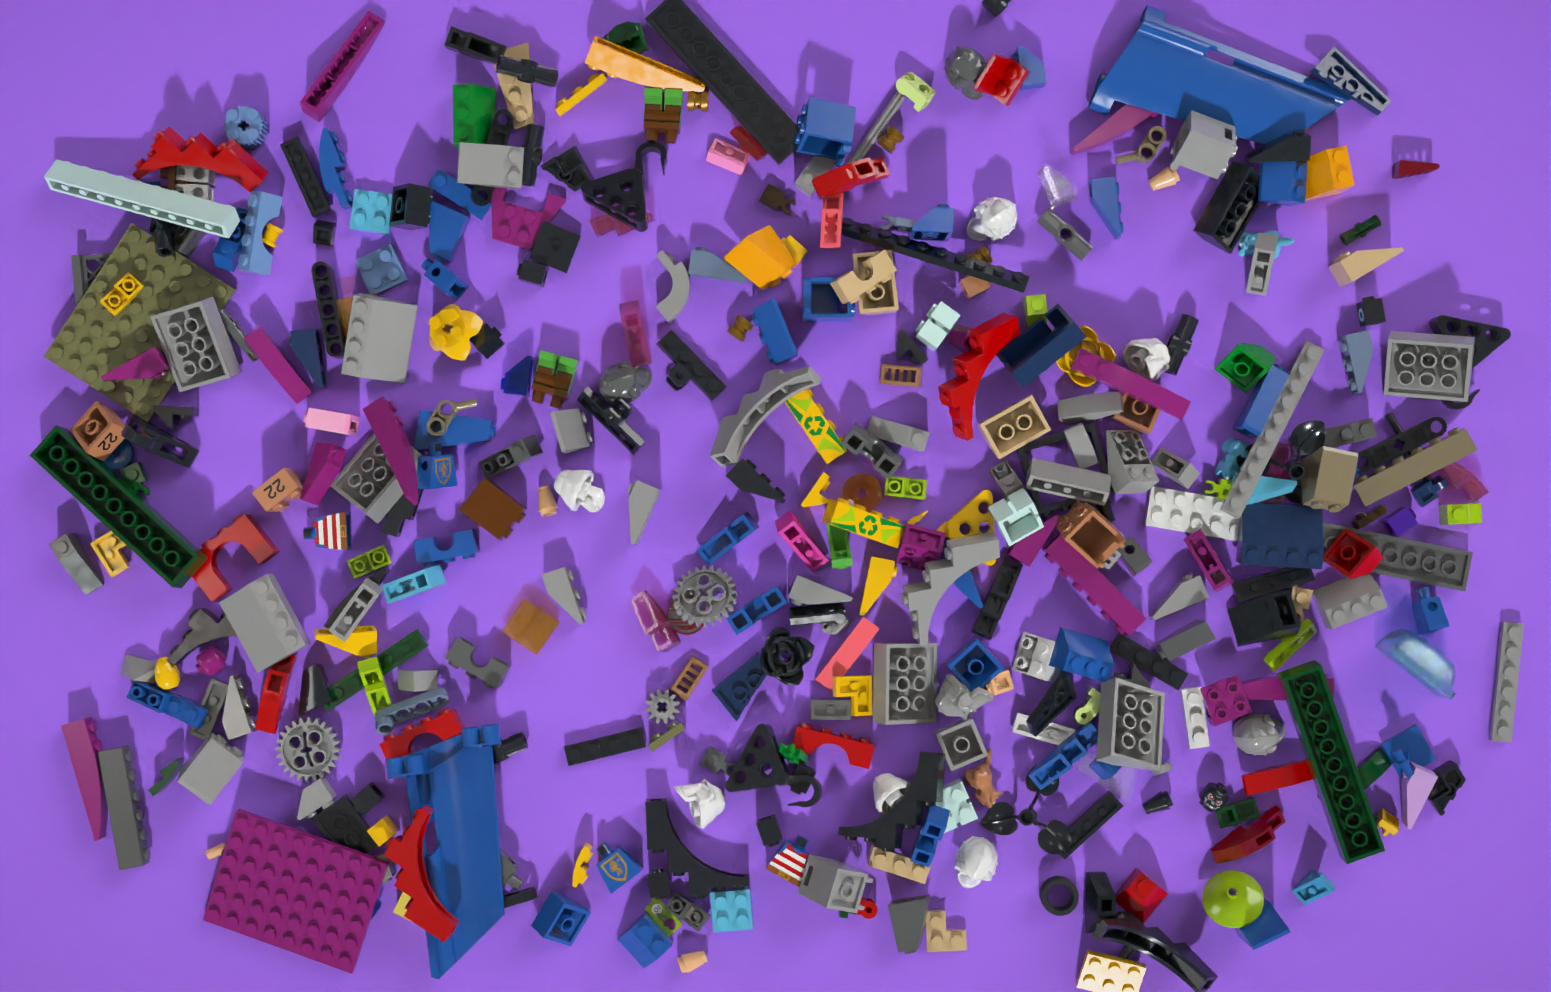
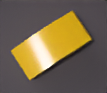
M128 272L100 300V303L116 317L137 296L144 286Z
M587 842L582 848L575 864L572 885L575 888L579 883L583 885L589 875L586 873L589 867L584 865L583 862L587 864L593 855L590 852L593 846Z

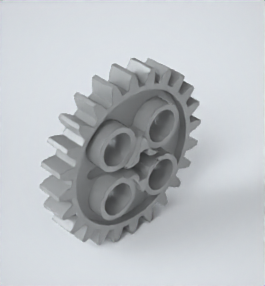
M703 565L702 570L699 571L695 567L694 573L688 570V577L681 576L683 582H676L679 588L673 589L676 594L672 596L675 602L673 605L677 609L678 616L681 615L683 621L688 619L689 625H692L695 621L697 627L703 623L705 628H707L709 622L715 626V620L722 623L721 617L729 618L727 611H734L732 605L737 604L735 599L738 597L735 591L737 588L733 584L732 577H729L727 572L722 574L721 568L715 571L714 567L711 566L707 570L706 566ZM704 582H709L707 585H701ZM723 593L722 596L715 597L717 594ZM689 596H695L693 599H687ZM704 607H709L708 610L701 611Z
M309 716L307 721H305L304 717L299 718V723L293 720L292 726L289 724L285 726L287 732H280L283 738H279L276 741L281 746L276 747L275 750L281 751V754L277 755L276 758H282L283 761L279 763V766L285 764L284 772L290 770V777L297 774V781H300L303 776L305 782L310 781L311 777L313 781L318 780V775L324 778L326 777L325 772L328 774L332 772L330 766H337L334 760L341 758L336 754V752L342 751V748L337 747L341 740H335L338 733L332 734L333 726L326 727L328 721L320 724L319 717L314 722L312 716ZM313 732H317L320 735L319 742L313 740ZM294 737L300 739L301 744L299 747L294 745ZM305 747H312V751H306ZM317 752L324 754V761L317 759ZM299 756L305 759L304 766L298 764L297 759Z

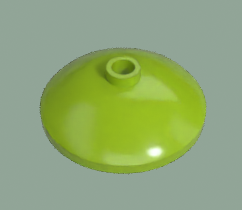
M1227 870L1215 874L1207 881L1202 892V903L1207 915L1217 924L1228 928H1241L1253 923L1260 916L1264 906V895L1260 885L1253 877L1241 871ZM1235 891L1236 894L1230 895L1229 892Z

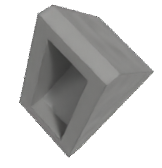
M398 670V690L416 692L438 688V670Z

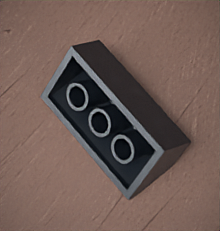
M1232 161L1193 231L1206 242L1231 254L1261 202L1258 201L1260 175L1251 166Z

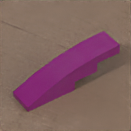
M258 327L244 338L268 371L296 404L313 393L290 360H287L262 327Z

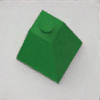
M1239 343L1215 367V370L1246 394L1271 369L1276 357L1261 345Z

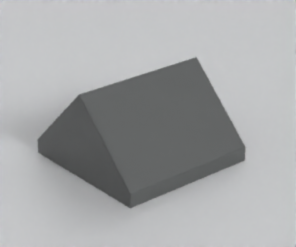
M176 224L174 247L180 253L190 257L207 232Z

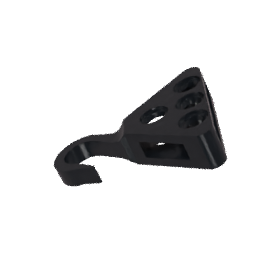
M653 141L643 143L636 150L634 168L583 183L581 191L584 201L639 232L646 231L648 229L642 158L649 152L658 153L661 156L663 175H665V168L668 162L665 147Z
M1445 315L1434 317L1429 322L1434 334L1475 337L1472 369L1511 336V332L1507 328ZM1448 322L1453 326L1452 332L1447 329ZM1467 327L1472 329L1471 336L1466 332ZM1487 330L1490 331L1492 335L1491 340L1487 339L1486 337ZM1476 389L1469 394L1468 402L1455 403L1449 400H1441V402L1449 409H1463L1472 403L1473 398L1480 389Z
M133 414L128 425L125 424L121 431V436L130 442L188 468L192 466L200 451L154 424L146 422ZM137 426L142 429L140 433L135 431ZM164 442H167L188 452L183 458L162 445Z
M769 724L757 725L725 785L728 792H741L776 785L785 786L803 781L812 784L814 794L810 800L790 803L788 806L812 807L819 802L822 796V786L815 777L811 775H791L789 773L785 759L779 752V744L772 726ZM762 736L764 738V745L759 747L757 740ZM750 754H753L755 757V761L752 765H750L748 762V757ZM767 764H770L772 767L769 775L764 770ZM740 772L745 774L743 782H740L738 778Z

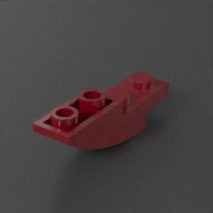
M1275 805L1258 820L1250 824L1248 828L1244 829L1240 825L1220 842L1216 843L1210 849L1215 862L1220 864L1242 858L1276 839L1274 831L1286 822L1281 809Z

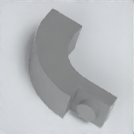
M662 250L656 256L672 276L673 285L670 294L656 305V308L670 324L683 312L688 303L690 280L683 263L680 261L674 266L675 259L669 252L665 254Z

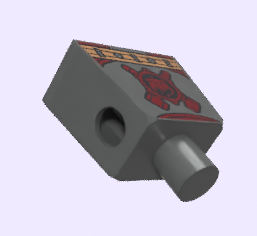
M1130 537L1124 542L1125 546L1123 548L1119 547L1117 551L1121 553L1120 561L1130 574L1135 577L1151 564L1152 559L1134 538ZM1125 548L1131 549L1132 554H1127Z

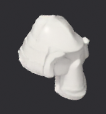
M998 197L987 198L985 201L979 202L974 208L976 216L972 217L968 222L967 235L975 241H984L988 237L993 241L1003 239V237L1009 235L1015 229L1017 221L1016 204L1010 200Z
M1136 339L1125 344L1123 357L1129 369L1134 373L1152 381L1157 380L1162 373L1169 369L1170 356L1168 348L1159 339Z
M563 470L555 477L554 488L571 511H577L578 507L582 505L589 512H596L602 508L605 501L603 490L591 486L594 481V474L591 470Z
M884 773L875 777L873 791L875 806L878 812L885 815L893 809L905 796L912 783L895 777L891 773Z
M705 779L696 784L674 786L678 794L686 802L689 801L690 811L698 828L704 829L724 810L726 797H724L722 790Z
M972 836L963 841L960 848L957 849L958 852L954 858L957 878L965 888L975 887L982 880L991 881L998 865V854L994 844L984 837Z

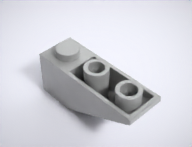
M563 567L542 574L547 593L580 625L584 624V619H587L584 607L580 608L578 600H581L578 589L573 587L572 581H574V576L571 569L568 570L567 567Z
M239 675L230 676L222 722L228 740L257 731L255 730L256 718L254 715H251L249 709L251 708L250 699L247 696L245 697L243 691L245 683L241 677L239 678Z

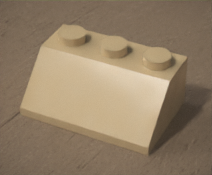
M892 250L886 251L893 262ZM877 252L852 254L854 273L858 279L864 280L866 278V269L862 262ZM895 272L891 274L893 278L887 282L882 283L880 281L877 283V288L868 294L864 292L860 295L861 299L858 300L859 314L878 315L895 313L899 310Z
M1032 395L1020 399L976 424L998 459L1051 431Z

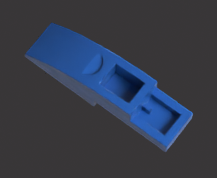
M326 127L322 130L319 147L322 180L326 192L330 195L336 193L340 206L347 210L352 208L351 201H353V197L349 189H345L343 183L346 180L342 171L339 172V170L346 168L344 165L346 158L343 151L337 147L336 143H339L336 133Z
M133 680L126 697L158 713H165L195 728L202 727L208 709L195 704L196 702L142 681Z

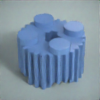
M242 105V107L238 106L237 109L234 107V109H230L226 113V121H224L225 125L223 127L226 128L224 131L228 139L233 138L246 150L256 149V147H259L258 144L262 145V141L265 142L264 138H267V135L270 134L268 133L270 129L268 128L269 124L266 123L267 120L252 107Z

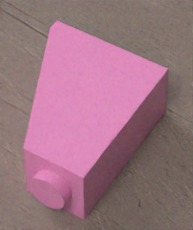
M308 408V412H305L304 423H306L305 427L357 436L360 421L358 416Z

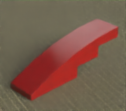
M1306 759L1292 761L1279 766H1270L1241 775L1246 795L1313 780Z

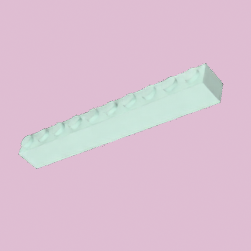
M56 159L44 176L50 190L225 238H230L240 222L235 207L201 199L194 195L179 193L176 190H168L157 185L153 186L139 180L135 181L123 176H116L105 171L91 169L87 166H79L69 161Z

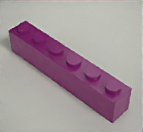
M1060 533L1043 549L1046 553L1044 557L1051 564L1055 562L1060 567L1058 569L1059 573L1065 578L1069 577L1073 581L1072 586L1079 592L1083 591L1087 595L1086 600L1092 606L1097 605L1101 609L1100 614L1108 621L1111 619L1116 624L1114 628L1121 635L1125 633L1130 636L1146 620L1144 615L1094 565L1072 547Z

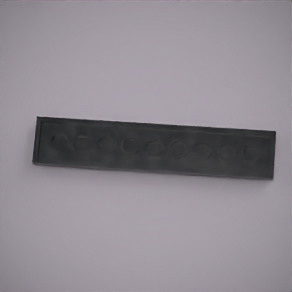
M665 0L645 18L648 24L778 165L796 151L797 144L794 143L796 132H799V127L796 126L793 120L682 0Z

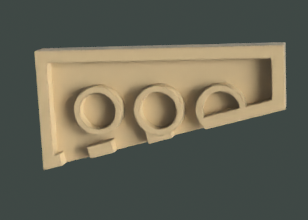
M526 42L506 49L504 56L518 60H530L529 43ZM497 73L508 110L513 116L514 129L517 131L526 128L527 124H534L532 84L518 81L515 77Z

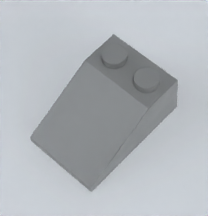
M459 142L457 183L508 189L522 188L524 148Z
M579 408L550 412L562 452L570 454L591 448L590 443L593 442L591 432L586 431L585 423H587L585 412H581Z
M636 480L635 483L632 482L627 492L630 494L631 544L638 545L661 492L660 489Z

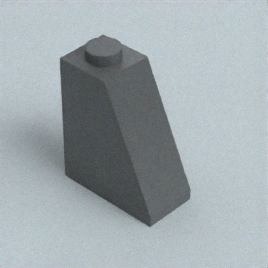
M1195 619L1156 642L1158 646L1156 651L1161 659L1165 658L1167 661H1172L1216 638L1206 621Z
M930 894L892 900L888 904L898 953H915L922 944L931 900Z

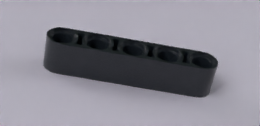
M318 261L313 264L311 272L325 347L329 356L342 359L344 358L346 334L334 270L327 263ZM322 267L327 269L324 276L319 275V270ZM329 286L330 293L324 296L322 293L323 288ZM332 305L334 312L331 315H327L326 309ZM336 325L338 328L337 333L331 335L330 328ZM340 344V353L334 354V346Z

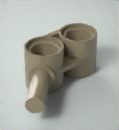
M1160 126L1151 128L1139 148L1134 150V153L1115 157L1116 164L1134 160L1139 164L1149 163L1166 139L1165 129ZM1157 133L1160 140H1153L1151 134ZM1141 150H1147L1150 155L1149 158H1144L1141 155Z
M476 398L458 403L449 400L440 401L427 422L428 432L435 436L444 435L448 430L450 422L459 413V410L478 406ZM450 404L452 411L450 414L445 415L443 407ZM437 421L442 425L439 432L433 430V424Z

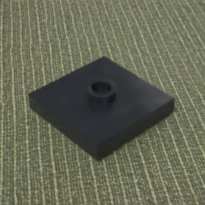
M543 221L529 258L567 273L581 236Z

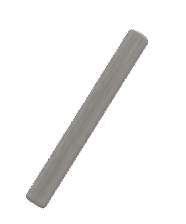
M899 92L894 95L847 164L864 159L905 100L904 95Z

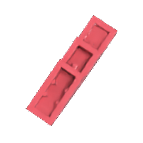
M844 192L823 197L820 248L840 249Z
M863 616L815 680L832 691L833 676L845 675L880 628Z

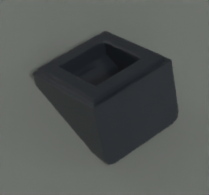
M317 220L313 225V243L333 246L337 223Z

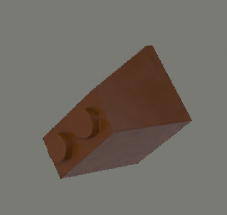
M484 478L459 508L461 512L499 540L507 539L514 531L512 527L516 522L519 524L525 518L526 514L524 512L527 510L505 490L488 478Z

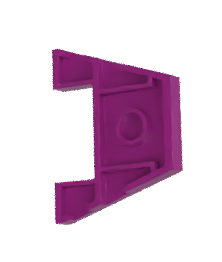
M495 187L491 197L492 238L531 251L543 221L550 223L556 217L560 208L566 203V198L548 193L543 212L541 213L504 202L508 188Z

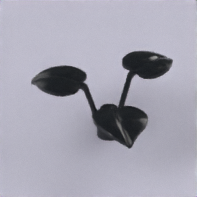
M1313 420L1298 425L1290 437L1292 445L1298 447L1297 459H1291L1285 465L1274 459H1269L1262 473L1268 472L1269 463H1273L1286 470L1291 477L1287 480L1297 481V485L1292 492L1284 495L1288 500L1303 505L1301 478L1305 474V468L1301 464V450L1307 454H1312L1324 445L1325 424L1322 421ZM1250 444L1245 448V450H1247L1248 453L1253 444ZM1241 454L1236 457V462L1240 468L1246 457H1241Z
M1036 764L1034 767H1032V769L1028 772V774H1029L1038 764ZM1027 774L1026 787L1028 790L1036 792L1029 807L1023 809L1019 815H1014V808L1010 804L998 802L992 805V808H989L981 821V825L984 828L998 835L1014 833L1018 828L1016 819L1025 826L1033 823L1035 826L1038 825L1044 828L1038 833L1037 838L1039 846L1044 851L1051 854L1068 855L1071 849V835L1067 826L1059 820L1050 821L1048 826L1036 820L1037 812L1033 809L1040 793L1044 796H1050L1057 791L1059 778L1040 790Z

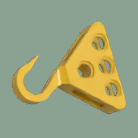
M989 490L979 492L935 531L946 533L945 537L948 539H956L983 534L979 530V526L981 523L986 522L989 525L987 533L993 532L995 534L994 519L989 508L985 514L980 513L978 510V506L982 502H985L988 507L993 505L992 492ZM926 510L918 516L912 517L908 520L907 523L914 525L928 512V510ZM963 523L968 524L970 528L969 532L965 535L959 530L960 525ZM996 559L984 562L983 564L991 566L996 562Z

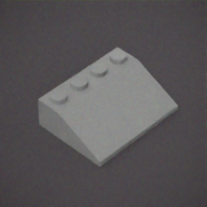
M363 293L353 295L341 374L366 379L406 383L418 305Z
M214 297L150 316L179 392L231 378L242 372Z
M1391 331L1387 347L1384 395L1468 402L1475 337Z
M374 433L330 485L377 524L404 494ZM411 447L417 474L418 457L422 455Z
M266 574L219 602L257 673L311 644L274 574Z
M914 642L874 643L873 723L883 725L936 723L937 643H928L922 646Z
M1113 678L1101 683L1096 760L1116 766L1160 771L1165 693L1119 678Z

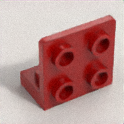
M994 54L987 61L986 68L977 78L973 89L978 92L991 94L1001 103L1009 106L1030 71L1014 59Z

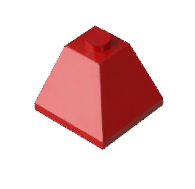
M1347 528L1343 530L1323 554V561L1350 579L1371 573L1384 558L1376 546Z
M1136 868L1115 895L1116 903L1126 911H1131L1144 924L1168 893Z

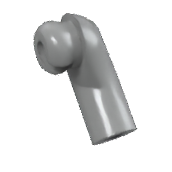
M846 617V621L841 624L835 621L824 622L821 624V630L827 634L837 635L848 627L851 621Z

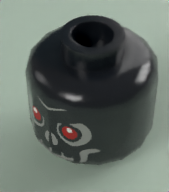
M1209 782L1199 794V803L1209 812L1220 811L1229 800L1227 787L1220 782L1217 784Z

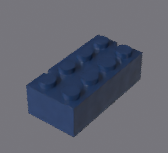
M1059 303L1044 314L1055 330L1052 331L1044 320L1039 318L996 354L1022 388L1031 383L1042 372L1046 371L1052 364L1086 338L1085 334Z

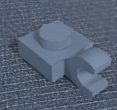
M882 215L881 219H886L889 224L887 226L880 225V229L889 230L891 227L898 229V232L909 233L916 220Z

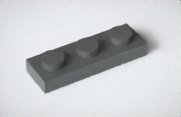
M211 678L200 705L208 709L202 727L195 728L192 726L189 734L206 740L214 731L226 702L228 683Z

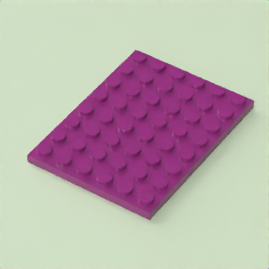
M239 808L232 823L203 920L352 974L363 946L389 862Z

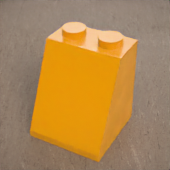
M1347 145L1326 149L1311 155L1310 161H1297L1307 163L1305 201L1340 194L1354 186Z
M770 225L746 236L724 256L728 263L762 290L768 287L773 289L781 283L780 279L782 277L785 279L793 273L792 268L797 265L795 259Z

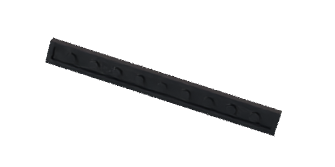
M845 217L842 219L841 235L892 250L1024 293L1030 276H1026L1022 272H1014L1005 269L1003 266H995L980 259L976 260L961 253L957 254L948 251L943 247L938 248L924 241L919 242L905 235L900 236L886 229L881 230L867 223L862 224L853 221L851 218Z

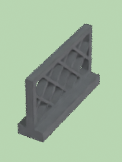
M111 253L82 256L71 255L76 306L90 287V282L97 276ZM96 259L100 263V266L94 273L88 269L87 260Z

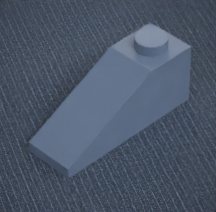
M696 247V250H691L689 276L748 284L746 276L712 252H708L707 248Z

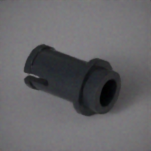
M1107 498L1104 506L1096 504V507H1099L1100 513L1106 518L1108 514L1110 522L1116 519L1110 505L1111 500Z
M1125 945L1117 957L1130 960L1138 950Z

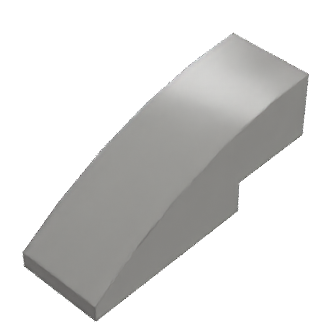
M1121 392L1089 394L1057 401L1059 420L1065 424L1080 420L1089 422L1124 412Z

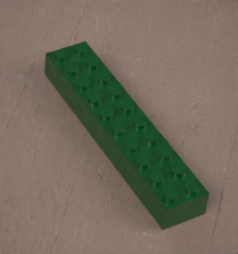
M56 425L29 455L171 587L182 588L208 559L207 556L102 460L86 453L67 428Z
M1312 660L1276 673L1340 858L1346 864L1385 851L1322 665L1316 660Z

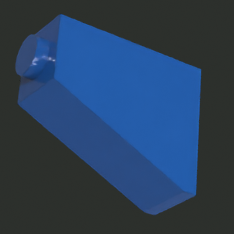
M432 201L429 208L431 215L429 223V251L435 255L433 259L439 262H452L470 219L466 215Z

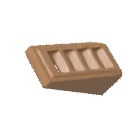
M882 364L880 384L921 388L923 368ZM888 369H892L891 380H887ZM896 369L900 370L899 381H895ZM905 370H908L907 382H903ZM913 371H916L915 383L912 382Z
M692 656L670 691L684 701H687L709 666ZM693 664L702 671L699 673L690 666ZM689 671L697 676L696 680L687 675L686 672ZM685 678L686 680L691 682L692 686H689L688 684L683 682L682 679ZM677 686H682L683 688L688 690V692H683L682 690L677 688Z

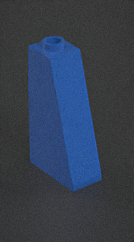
M1274 364L1258 381L1232 429L1248 438L1260 436L1289 376L1288 373L1284 372L1285 368Z
M420 410L414 449L420 451L429 450V443H441V448L491 441V438L495 437L496 425H493L494 421L456 415L450 422L447 432L442 436H435L430 434L426 427L433 412ZM437 421L433 424V430L439 432L442 425Z

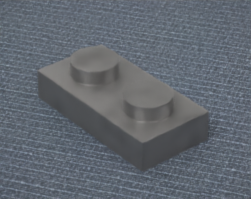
M811 699V720H851V699Z

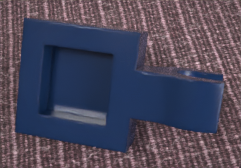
M1438 475L1432 481L1426 479L1410 490L1418 505L1424 507L1439 497L1437 491L1447 487L1449 484L1446 478Z

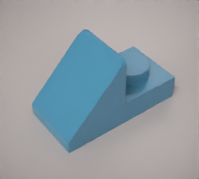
M1312 870L1291 891L1306 905L1332 893L1336 886L1322 872L1317 874Z

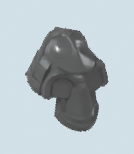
M957 46L949 57L946 58L944 69L948 81L955 89L959 90L962 88V94L969 99L977 100L983 96L984 93L978 92L973 88L977 78L985 70L987 62L976 50L966 46Z
M627 360L618 362L604 372L599 382V390L607 403L612 404L620 397L628 404L641 396L640 390L644 391L649 387L652 376L646 368L632 367Z

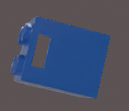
M809 97L807 104H803L801 114H798L796 126H799V132H796L794 143L797 144L796 152L835 160L836 167L843 166L844 157L850 153L853 142L856 107Z
M803 277V322L851 321V318L855 315V303H846V312H838V296L830 284L839 277Z

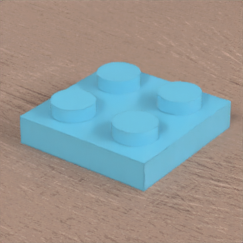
M355 189L349 228L351 230L390 235L391 227L389 222L392 194Z
M750 888L710 891L713 932L753 929Z

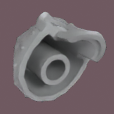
M947 674L936 697L935 704L938 712L950 717L959 716L966 721L969 715L975 713L977 708L985 703L991 702L994 696L989 691L977 687L970 693L963 682H959L952 674Z
M1262 712L1250 713L1249 715L1242 716L1234 723L1232 736L1234 737L1236 747L1245 753L1255 756H1266L1268 753H1274L1277 748L1276 744L1284 738L1286 733L1285 727L1278 720L1272 719L1270 714Z

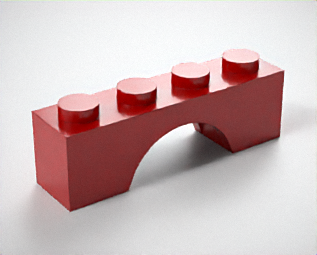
M449 708L437 712L439 716L432 719L429 716L420 720V725L413 727L411 724L401 729L403 733L397 736L395 733L383 737L384 742L379 745L385 758L410 755L414 739L422 733H433L443 741L462 733L461 729L464 726L456 709L450 711Z
M803 722L801 725L796 726L792 742L795 745V749H801L805 754L811 755L820 745L836 744L847 753L850 765L866 769L870 768L875 747L874 743H871V739L860 737L859 740L851 738V734L840 732V735L833 734L831 729L821 727V730L813 729V725Z

